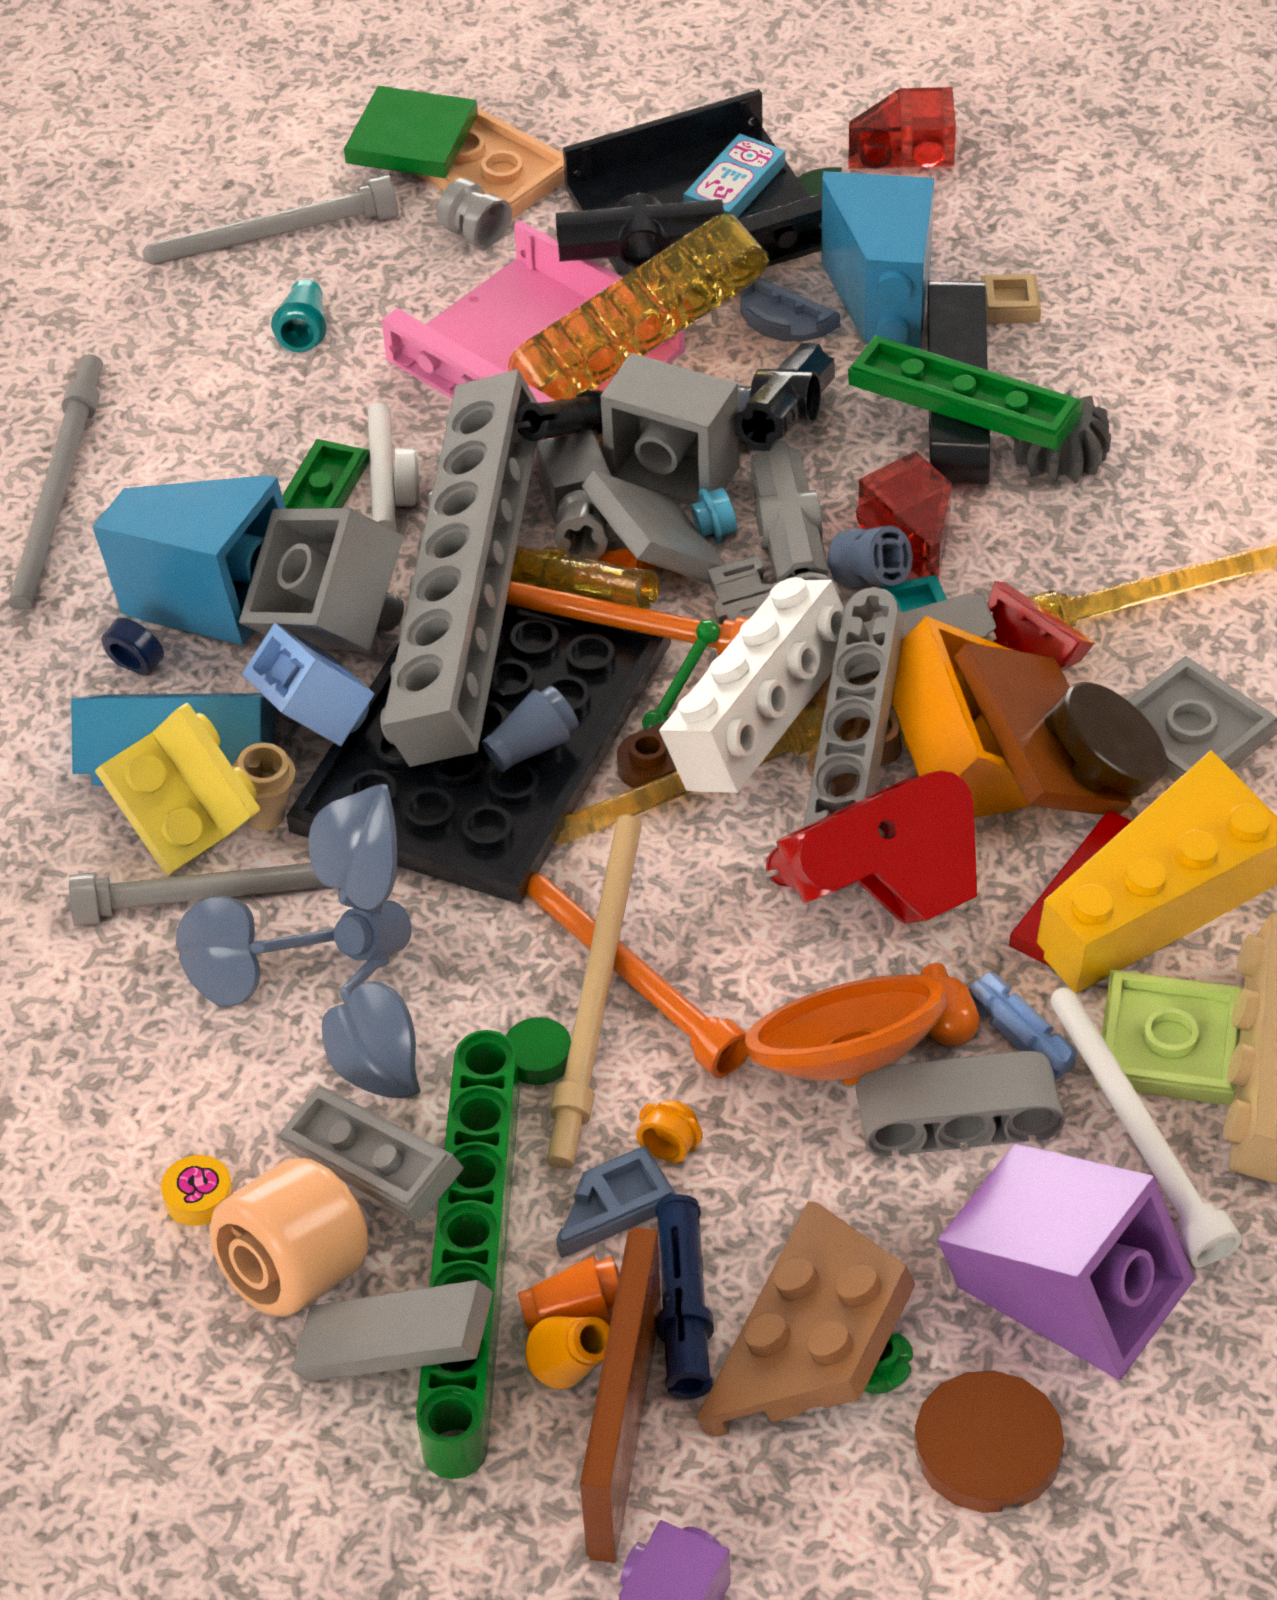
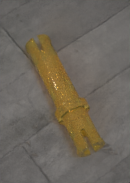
M517 546L510 579L513 582L610 602L624 603L644 609L651 607L650 602L654 603L656 601L660 585L659 578L653 570L631 568L598 560L572 557L566 551L557 547H545L542 550H535Z

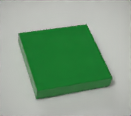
M378 85L344 147L345 162L353 165L446 178L478 116L477 100Z

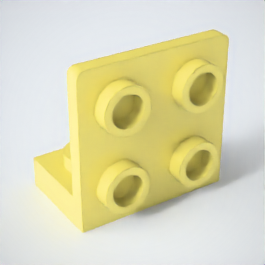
M188 703L177 708L152 733L109 759L95 770L160 868L168 876L232 834L260 812V807L255 801L257 792L252 781L242 769L231 766L218 747L220 745V737L214 725L204 714H196Z

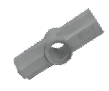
M778 441L770 451H760L751 456V476L753 477L754 490L757 494L756 516L759 537L763 536L761 547L762 549H769L776 583L807 572L820 573L828 577V564L824 555V547L822 546V516L817 491L809 490L800 450L791 448L786 441Z

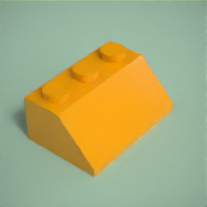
M925 616L902 639L891 702L904 734V745L911 754L918 776L943 770L953 772L964 779L971 790L974 802V818L1028 807L954 659V656L966 643L1007 650L1012 649Z

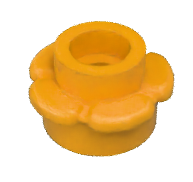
M666 1100L659 1102L657 1106L654 1103H648L640 1111L639 1120L642 1123L636 1132L637 1141L641 1147L646 1145L652 1156L676 1164L685 1159L689 1150L695 1152L697 1144L702 1141L703 1132L695 1113L682 1102Z

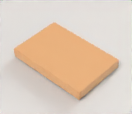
M478 108V116L447 177L439 178L415 174L442 190H445L456 179L467 178L480 185L485 194L492 193L507 201L512 208V219L565 182L562 152Z

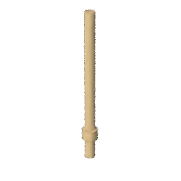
M621 815L616 821L563 1082L556 1084L554 1088L550 1115L555 1119L546 1160L547 1164L551 1167L567 1169L574 1167L582 1124L588 1123L591 1117L595 1093L590 1088V1082L642 828V821L632 815Z

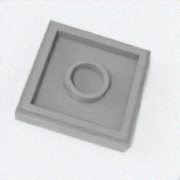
M593 470L582 484L585 494L636 559L709 583L708 569L725 564L673 498Z
M1184 656L1128 699L1146 717L1159 735L1167 755V770L1164 775L1173 782H1176L1210 750L1232 770L1277 734V717L1187 656Z

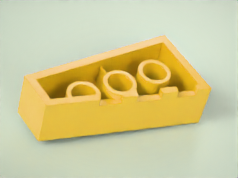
M1210 750L1044 900L1036 942L1045 951L1044 960L1070 989L1077 994L1109 977L1111 969L1122 970L1274 887L1277 885V816Z

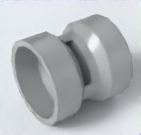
M460 178L450 183L443 191L438 201L436 214L440 225L454 233H463L468 242L485 250L506 235L511 224L512 208L502 198L492 193L485 194L480 185L467 178Z

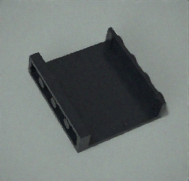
M759 89L563 147L565 189L579 211L615 208L621 199L635 193L649 194L655 197L661 204L684 202L683 194L739 133L775 146L763 128L762 93ZM785 161V166L736 220L725 223V248L670 252L665 255L662 261L646 268L632 267L626 264L620 257L608 259L620 276L631 280L654 295L664 298L822 251V193L810 197Z

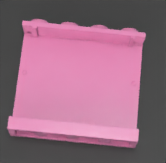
M521 220L514 224L517 258L430 322L424 324L398 308L382 318L386 360L453 399L456 385L519 369L538 403L576 398L578 394L588 390L604 392L630 353L670 364L685 352L683 310L592 259L559 262L557 240ZM558 435V436H553V437L542 438L541 440H537V441H542V440L551 439V438H555V437H559V436H564V435Z

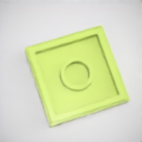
M1111 969L1102 1037L1136 1093L1230 1106L1234 1100L1235 1084L1228 1082V1068L1240 1038V1029L1233 1027L1232 1017L1237 998L1244 987ZM1096 1080L1095 1087L1101 1088Z

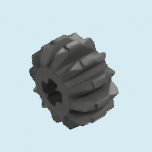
M1070 389V390L1066 393V395H1069V396H1072V397H1073V394H1072L1071 389ZM1092 396L1079 398L1083 400V416L1058 451L1012 437L1014 440L1016 463L1027 465L1030 477L1047 472L1052 485L1060 475H1067L1076 484L1082 472L1096 475L1099 465H1101L1102 461L1106 460L1111 446L1107 409L1095 407Z

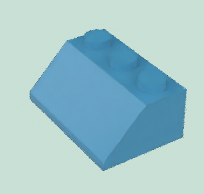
M261 693L96 694L71 698L73 774H91V785L104 786L95 770L109 759L152 733L170 714L185 703H188L196 714L202 713L211 721L220 737V745L218 747L231 766H233L240 753L246 747L255 743L273 744L277 708Z

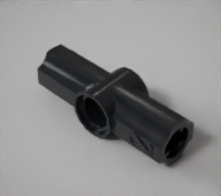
M635 193L621 199L615 208L562 212L555 215L559 262L620 257L626 264L632 267L646 268L659 263L670 252L725 248L726 228L722 199L661 204L655 197L649 194Z
M801 343L777 369H758L753 376L750 399L734 416L735 435L743 438L750 450L770 451L795 423H814L820 409L821 393L835 378L834 358L828 356L822 350L820 344Z

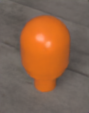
M932 963L925 966L920 975L940 981L947 998V1006L940 1020L929 1034L938 1043L949 1047L961 1046L969 1042L975 1036L980 1022L979 1012L969 988L959 979L949 977L943 964Z

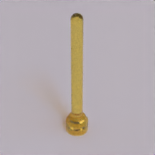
M1277 542L1070 597L1067 593L1058 594L1055 590H1048L1030 595L1028 598L1074 628L1077 620L1277 567Z
M817 702L806 705L762 763L792 752L794 756L806 753L810 758L818 750L824 717L823 708ZM678 771L566 816L560 826L556 842L560 844L571 842L615 824L617 818L621 815L635 816L694 791H686Z

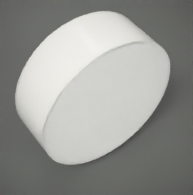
M394 448L395 507H415L419 503L418 451H415V448Z

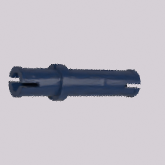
M677 1194L664 1197L655 1207V1213L658 1218L659 1267L663 1309L656 1317L657 1336L665 1343V1387L668 1393L680 1399H695L706 1395L711 1387H713L712 1377L710 1378L708 1340L714 1333L713 1313L708 1307H705L704 1266L699 1220L701 1209L695 1198L689 1195Z

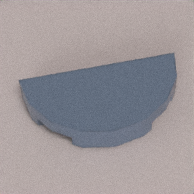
M749 273L741 285L740 312L748 326L763 336L781 341H807L823 337L840 326V313Z

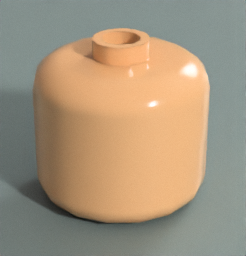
M291 1157L283 1160L220 1202L214 1209L209 1226L213 1253L220 1270L232 1288L251 1306L266 1315L289 1317L299 1312L358 1271L364 1263L369 1246L365 1218L358 1202L347 1185L329 1168L307 1158Z

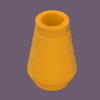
M553 1316L541 1320L533 1327L526 1342L525 1358L529 1370L540 1382L551 1388L567 1389L577 1385L604 1359L610 1326L604 1320L597 1317Z

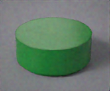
M534 1017L520 1021L508 1031L506 1036L515 1045L519 1081L530 1085H544L554 1082L564 1075L571 1038L563 1025L549 1018Z

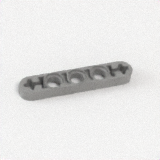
M876 587L863 589L855 593L847 601L843 610L803 827L876 793L905 628L904 617L893 594L885 589ZM882 611L884 617L876 618L872 636L876 644L869 642V633L864 622L871 621L874 612ZM871 662L880 666L878 676L872 682L860 686L848 682L850 672L861 663ZM862 717L870 721V727L863 737L853 741L842 740L838 737L840 727L847 720ZM844 773H853L860 777L859 786L852 794L840 798L828 794L829 785L835 777Z

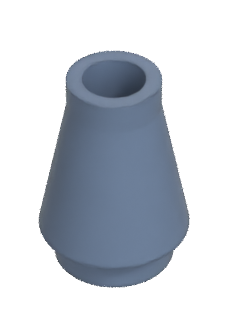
M549 686L541 692L533 689L491 735L482 740L481 743L492 763L501 772H504L517 763L569 742V734L579 727V722L567 700L556 688Z

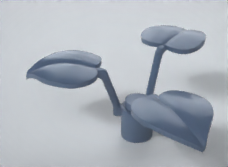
M381 784L329 803L319 811L310 827L308 850L314 873L325 886L340 889L338 894L339 902L342 905L353 908L347 910L341 916L335 928L254 941L255 923L249 907L235 898L216 896L203 899L194 904L183 915L176 933V948L179 951L180 964L191 984L209 1001L223 1007L239 1005L247 1001L256 991L260 981V966L256 957L258 953L335 941L338 949L343 954L354 960H367L341 987L340 994L344 1004L332 1007L323 1017L321 1029L324 1049L335 1071L351 1084L376 1095L388 1098H403L421 1092L415 1070L416 1040L411 1015L403 998L395 989L380 982L364 983L377 968L388 965L389 959L387 954L401 951L407 946L412 933L411 921L406 910L397 902L386 901L393 890L396 880L397 837L388 785Z

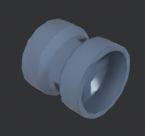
M879 526L869 530L856 528L840 531L833 538L829 547L828 564L834 580L845 588L859 589L872 585L878 587L895 586L901 584L908 577L912 568L913 553L911 543L906 534L898 527Z

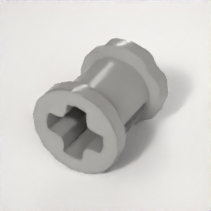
M575 490L566 494L559 501L556 510L557 528L554 533V541L558 546V553L567 561L575 564L598 560L605 552L608 544V536L605 532L608 522L583 490ZM589 506L593 508L592 515L589 514ZM571 539L575 540L574 548L571 546Z

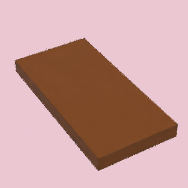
M632 1227L631 1232L628 1231L580 1480L586 1555L589 1556L590 1560L616 1563L657 1337L656 1317L662 1309L658 1229Z

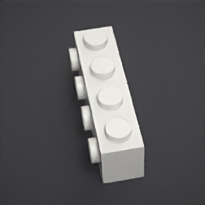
M795 577L775 585L763 604L741 626L740 632L722 654L710 664L709 670L691 692L681 699L678 708L660 728L659 732L686 791L738 793L832 673L844 610L832 580H804Z

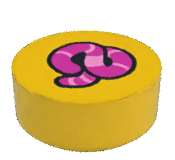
M191 1155L176 1161L167 1169L161 1181V1192L168 1214L174 1220L185 1225L199 1226L210 1223L215 1207L233 1194V1187L227 1167L218 1159L207 1155Z

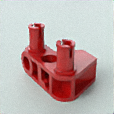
M943 770L902 780L776 841L778 847L773 849L766 859V871L777 869L779 873L769 877L771 881L778 886L791 887L799 893L804 903L828 895L857 881L900 922L909 924L928 921L977 897L974 802L971 790L964 779L953 772ZM878 828L884 832V838L879 834Z

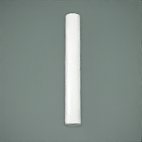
M375 403L368 408L372 519L396 531L390 408L384 403Z

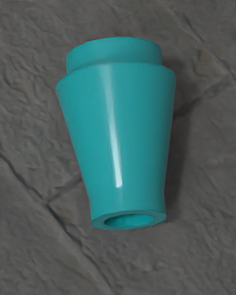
M309 279L296 281L292 285L290 293L272 317V331L280 345L289 351H309L320 344L326 335L327 327L322 304L323 292L316 282Z

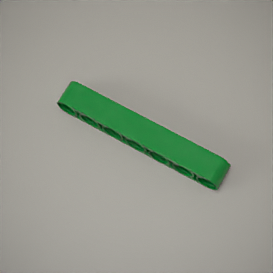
M492 1030L475 1031L465 1036L458 1043L454 1053L444 1150L453 1154L464 1169L439 1199L430 1287L479 1280L493 1292L477 1359L421 1366L416 1409L423 1461L431 1472L439 1477L448 1479L465 1478L476 1472L485 1462L489 1444L520 1098L515 1045L506 1035ZM469 1245H479L473 1248H463ZM459 1366L470 1367L461 1372L448 1371ZM458 1429L465 1431L458 1436H440V1434L448 1430Z

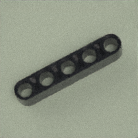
M928 281V352L988 370L985 282ZM929 411L930 484H989L990 430Z

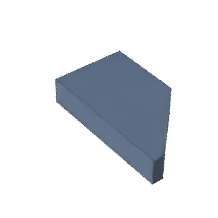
M646 1145L583 1172L574 1194L575 1201L563 1229H560L556 1239L557 1251L561 1258L657 1217L655 1213L657 1203L664 1197L677 1195Z

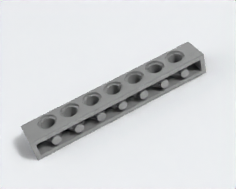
M519 369L456 385L451 409L446 414V431L442 450L437 455L438 468L433 491L428 496L429 509L424 532L419 537L420 551L415 574L410 578L408 606L405 618L401 620L400 624L401 638L396 661L391 666L389 693L386 706L382 709L380 716L381 728L386 740L396 746L409 767L478 752L537 441L524 439L518 433L517 429L531 426L529 421L515 422L517 411L522 405L537 402Z

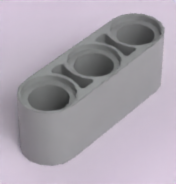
M1017 1051L888 1065L863 1074L857 1080L855 1086L867 1149L873 1155L879 1157L892 1156L891 1150H899V1155L961 1149L960 1143L967 1142L968 1148L1029 1141L1028 1135H1035L1036 1140H1044L1055 1136L1065 1123L1051 1060L1045 1054L1036 1051Z

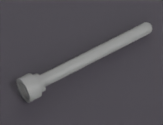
M386 174L367 179V185L358 187V193L150 243L144 248L143 257L149 264H159L364 214L365 218L376 216L377 221L399 216L397 200L391 179Z
M311 863L111 884L109 877L97 878L96 872L69 875V894L74 926L101 924V917L113 916V909L196 901L216 896L234 897L327 887L319 881Z

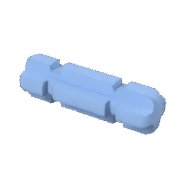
M987 972L980 979L975 980L969 990L978 1011L985 1018L992 1015L994 1018L990 1023L1019 1051H1036L1045 1054L1051 1060L1055 1080L1074 1067L1077 1055L1076 1048L1061 1034L1055 1033L1052 1036L1050 1033L1054 1028L1017 993L1009 995L1008 993L1012 988L996 973Z

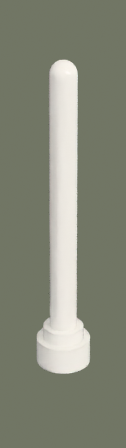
M1065 987L1055 990L1050 999L1053 1010L1180 1217L1177 1222V1227L1180 1231L1178 1238L1193 1267L1200 1268L1229 1257L1242 1242V1236L1230 1216L1224 1210H1217L1213 1204L1203 1202L1075 992Z

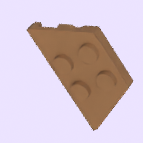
M808 1201L726 1358L713 1387H711L696 1416L704 1432L715 1437L729 1434V1420L765 1411L772 1423L799 1416L805 1410L813 1407L830 1408L860 1400L916 1285L906 1265L819 1203Z

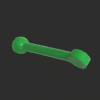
M704 620L697 625L696 635L698 638L657 709L650 710L644 715L642 719L644 729L668 720L667 715L707 645L719 638L720 627L715 621Z

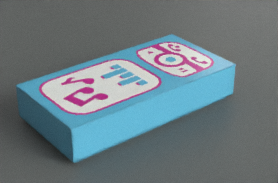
M739 133L683 194L684 202L722 199L725 223L736 220L785 166V150Z

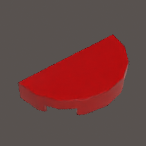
M994 581L987 603L997 627L994 630L997 638L994 639V643L1014 651L1055 657L1061 671L1080 662L1095 644V642L1008 583Z

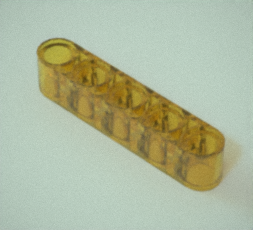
M728 213L720 214L525 341L511 355L508 369L509 371L519 369L527 384L556 401L576 398L581 392L592 390L615 375L630 353L644 356L751 285L766 269L768 254L734 215Z

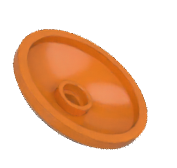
M888 975L856 980L811 993L775 1009L758 1020L745 1035V1045L751 1060L772 1072L809 1081L841 1079L844 1085H856L857 1080L863 1074L883 1068L908 1054L936 1026L947 1006V998L940 981L923 975Z

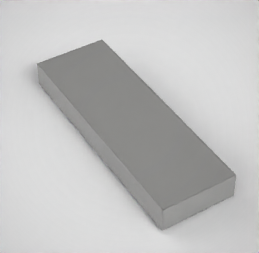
M321 1085L316 1087L276 1137L286 1149L295 1155L317 1161L333 1171L342 1181L419 1223L422 1222L464 1169L453 1154Z
M479 1280L310 1306L292 1371L304 1380L319 1381L477 1359L493 1292Z

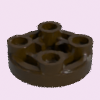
M1091 682L1076 683L1058 699L1051 710L1044 716V722L1048 730L1060 739L1069 755L1075 761L1071 766L1074 777L1083 787L1090 791L1099 792L1107 786L1122 793L1140 796L1162 778L1167 770V755L1164 745L1151 723L1128 700L1107 687Z

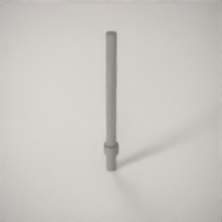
M87 354L81 358L75 381L68 384L61 405L65 413L8 601L12 609L31 610L86 421L87 418L94 416L100 394L96 387L103 362L96 355Z

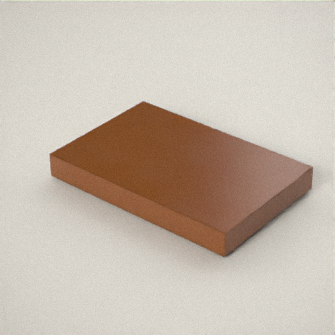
M966 643L954 656L955 662L1028 806L1105 815L1109 809L1120 815L1132 804L1127 793L1113 790L1107 786L1099 792H1093L1083 787L1076 780L1071 770V766L1075 762L1074 759L1069 755L1060 739L1055 737L1046 727L1044 716L1070 688L1055 657Z

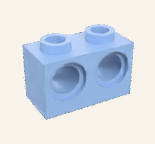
M275 622L242 673L282 714L339 746H342L350 733L356 731L362 725L368 714L369 702L375 694L332 655Z

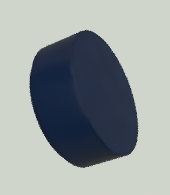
M127 618L115 619L101 638L103 648L113 662L142 676L151 674L164 657L163 647L157 638L145 627Z

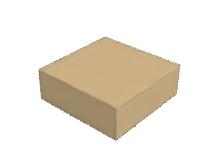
M1036 274L981 275V281L985 282L986 324L1040 322L1041 306Z

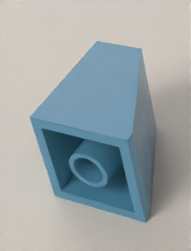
M823 171L821 263L865 345H868L872 338L877 335L915 348L921 347L931 266L934 178Z
M262 475L124 488L92 526L121 613L149 623L244 645L254 630L238 622L273 509H286L278 478Z

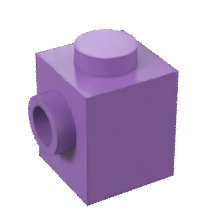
M659 1520L647 1544L637 1542L628 1554L620 1577V1584L623 1588L619 1593V1600H723L730 1586V1549L722 1546L714 1536L702 1529L691 1526L681 1529L663 1520Z

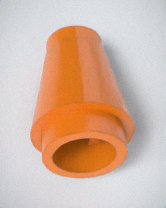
M593 1254L531 1286L530 1289L518 1292L520 1306L529 1333L541 1320L553 1316L597 1317L609 1325L611 1323L620 1276L614 1257L597 1261Z

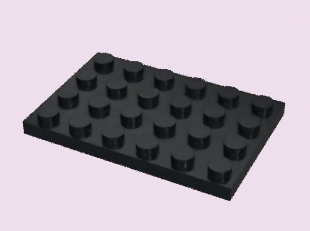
M505 605L478 752L409 767L396 746L386 740L380 722L381 711L387 702L391 683L390 670L392 664L396 661L398 643L369 688L375 694L369 702V710L364 722L356 731L348 735L342 746L335 743L332 744L287 813L289 832L308 838L314 818L329 803L369 787L385 784L388 785L395 818L397 866L521 904L527 893L531 876L534 873H539L668 650L671 639ZM549 686L556 688L567 700L579 722V727L569 734L570 741L517 763L506 771L501 772L487 756L481 741L491 735L533 689L541 692Z

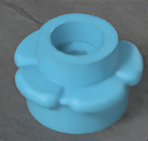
M723 487L710 492L704 488L700 489L698 493L699 501L690 504L695 526L703 537L713 534L716 543L720 544L722 543V537L738 531L732 504Z

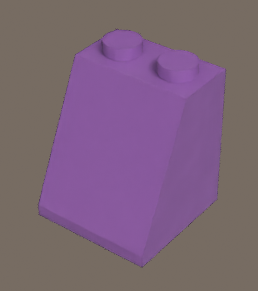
M1015 1143L937 1240L958 1288L1118 1380L1123 1378L1195 1280L1153 1175Z

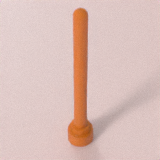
M510 581L506 605L692 644L698 638L696 629L697 625L702 621ZM738 616L735 621L726 619L723 624H718L720 627L719 638L715 642L708 644L707 647L716 648L718 655H721L740 632L741 626L750 618Z
M534 873L529 880L526 894L590 949L596 920L546 876ZM619 941L613 970L691 1038L690 1045L694 1049V1058L715 1078L722 1079L747 1060L749 1056L745 1045V1035L747 1033L731 1019H720L716 1016L708 1018Z

